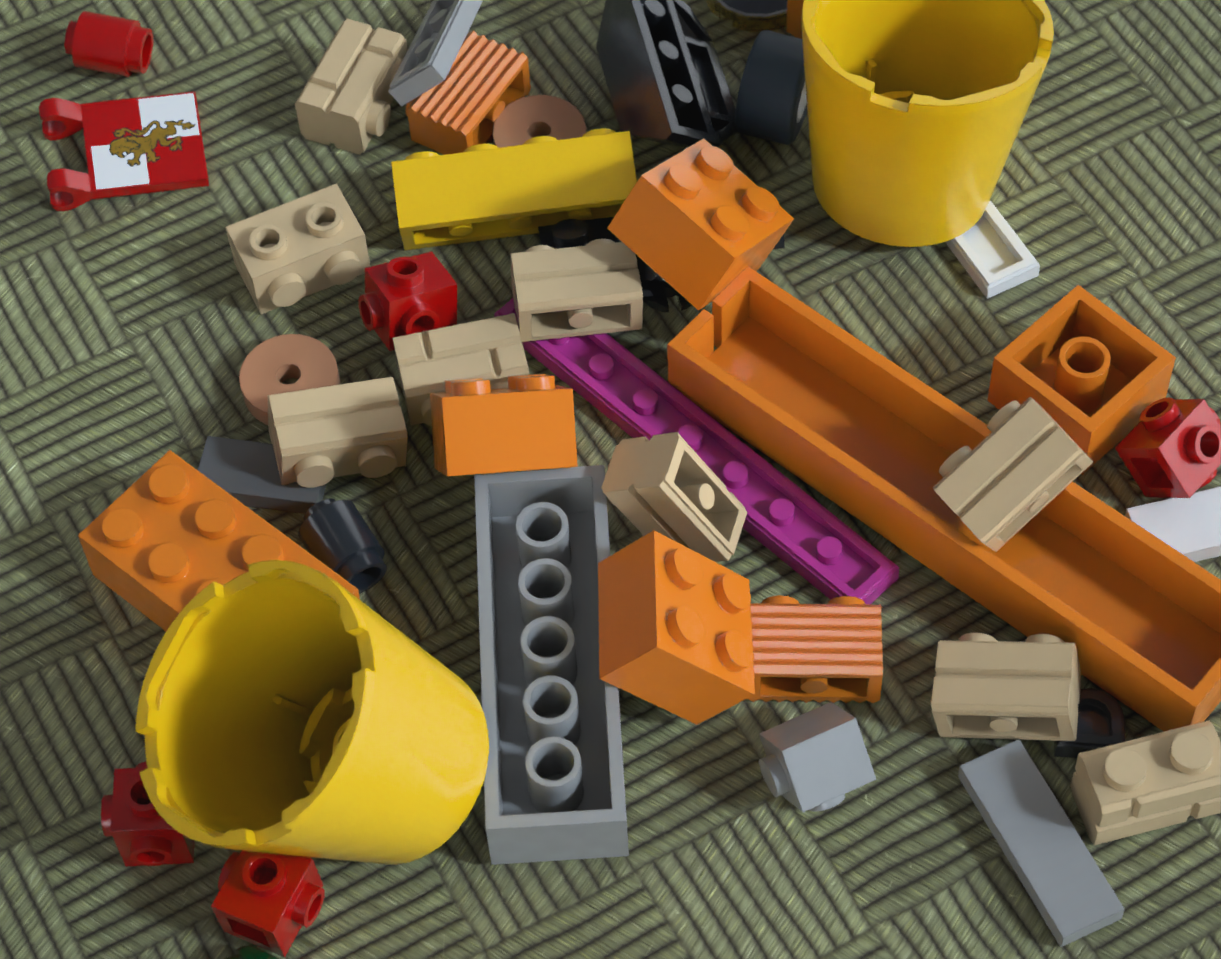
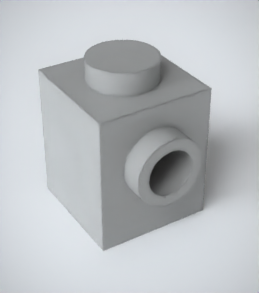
M832 702L759 733L766 757L759 760V766L766 785L775 797L783 796L802 812L830 809L845 799V793L877 780L856 718Z

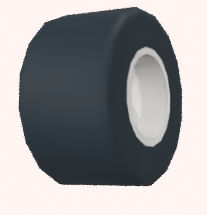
M766 30L760 32L755 39L744 68L735 109V125L740 133L788 145L795 141L807 112L803 44L800 38Z

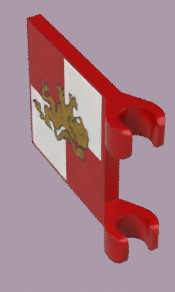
M195 91L82 104L60 98L44 99L39 105L42 131L46 139L62 140L82 129L84 132L88 174L65 168L54 169L47 174L50 204L56 211H69L92 199L209 186Z

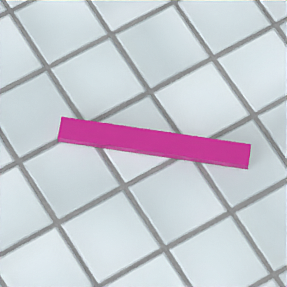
M513 298L496 311L494 317L515 313ZM607 333L521 342L524 350L632 438L646 436L650 440L653 435L678 432L725 484L727 490L732 492L743 504L747 511L743 529L830 600L841 596H852L860 598L866 604L871 605L898 580L899 567Z

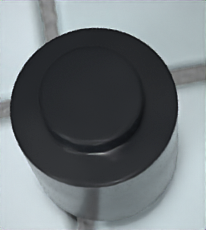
M329 498L316 503L308 509L303 517L304 522L298 531V536L307 551L355 586L359 594L376 585L387 571V566L383 561L385 552L354 503L350 500L336 501Z

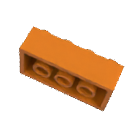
M171 450L161 457L78 534L93 576L164 631L168 630L178 614L205 587L214 581L224 585L234 578L249 572L248 564L260 561L285 560L304 564L326 574L360 600L359 591L355 586Z

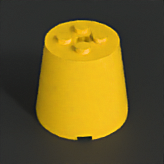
M804 0L801 15V31L812 178L815 194L823 209L835 222L848 231L870 241L891 246L922 247L935 245L954 239L971 229L983 216L1051 53L1054 29L1050 10L1045 0Z
M269 560L248 564L249 572L234 578L224 585L214 581L198 593L178 614L160 641L143 681L136 714L135 732L145 735V755L148 768L140 772L141 779L150 801L171 827L192 840L218 848L384 865L403 864L420 859L439 848L452 837L468 817L480 794L489 755L488 728L481 704L475 693L459 676L335 580L301 563Z

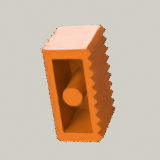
M474 30L469 32L445 81L406 103L405 113L408 117L411 140L443 155L462 153L470 146L492 142L495 120L505 107L529 95L531 84L528 57L524 52L517 53L513 47L508 49L503 43L498 45L494 39L488 40L484 35L478 36Z
M783 595L768 597L761 603H750L755 695L748 698V700L752 702L759 699L765 702L773 699L778 702L802 700L806 703L812 700L819 703L825 700L832 703L839 700L845 703L853 700L858 703L866 700L871 703L880 701L883 679L881 605H869L862 599L852 596L836 597L827 604H800L795 598Z

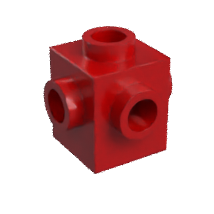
M432 251L411 257H398L387 263L364 268L365 294L360 295L358 300L361 319L369 331L375 330L389 351L394 350L392 339L394 337L457 325V283Z
M1162 398L1153 402L1140 414L1141 421L1115 447L1145 497L1190 498L1198 489L1210 483L1217 474V468L1221 464V422L1216 412L1208 406L1205 399Z
M142 762L135 768L114 769L113 795H104L101 802V824L104 836L113 837L125 866L194 863L195 840L184 836L171 827L157 812L148 797L140 775L141 771L148 769L147 762Z
M242 850L240 853H232L226 860L218 880L219 892L211 908L224 932L285 958L302 926L309 927L318 916L324 901L325 891L322 888L323 882L312 857Z

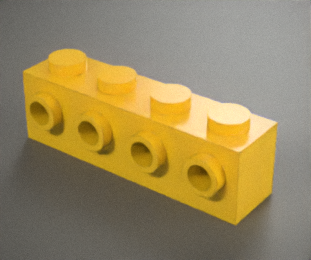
M608 128L594 129L586 132L582 137L557 140L551 136H538L526 140L523 145L501 148L493 144H477L468 147L462 153L447 155L422 151L410 154L405 160L391 162L398 225L404 250L539 233V226L554 225L567 219L584 221L614 217L637 183L630 131L616 132Z

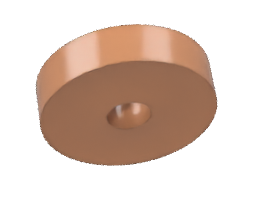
M532 95L518 99L505 107L495 120L493 141L494 145L501 148L523 145L526 140L538 136H551L557 140L578 138L586 133V125L580 111L570 102L550 95Z
M301 334L279 335L260 343L246 356L239 375L240 387L247 409L257 420L268 425L267 395L341 384L337 362L331 350L319 340ZM289 378L298 379L295 383L292 384L282 383L283 381Z

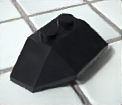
M606 0L596 49L620 131H630V136L635 138H643L686 148L703 138L712 146L719 148L737 132L735 106L714 41L692 9L683 0Z

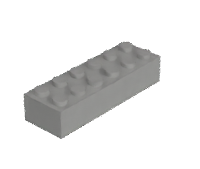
M604 465L474 474L481 700L489 736L488 764L484 779L485 826L491 865L629 856L619 689L599 679L598 563L610 556L607 497L601 488L605 478Z

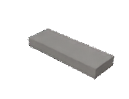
M483 0L432 1L390 84L389 92L401 106L445 81Z
M1020 739L959 766L958 777L1060 947L1122 919L1125 910Z

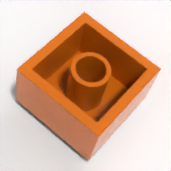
M703 138L642 174L607 229L699 311L711 303L748 266L755 271L759 270L794 218L779 205L778 200L771 192L757 186L734 166L732 159L726 152L712 146Z
M1077 285L994 357L987 401L1000 410L1012 401H1018L1021 405L1029 397L1033 398L1093 461L1081 473L1083 475L1129 434L1141 421L1140 414L1147 406L1159 399L1166 398L1176 357L1080 285Z
M526 374L508 376V388L491 389L490 380H483V378L445 380V392L430 393L435 469L444 475L460 476L578 467L573 388L555 385V375Z
M655 530L598 563L599 679L696 725L755 695L749 579Z

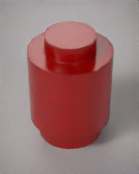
M83 11L77 21L71 20L67 26L64 41L65 53L72 55L73 64L77 68L130 77L132 72L144 74L149 67L152 57L153 32L150 28L141 27L138 20Z

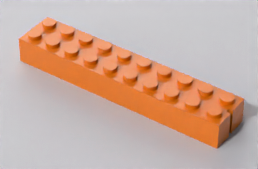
M749 266L712 300V314L703 309L667 344L668 383L713 419L1025 636L1049 634L1059 637L1065 643H1075L1081 674L1165 732L1204 722L1221 702V580L1073 481L997 552L985 546L932 487L943 478L939 473V469L947 458L964 446H969L973 450L991 433L987 428V424Z

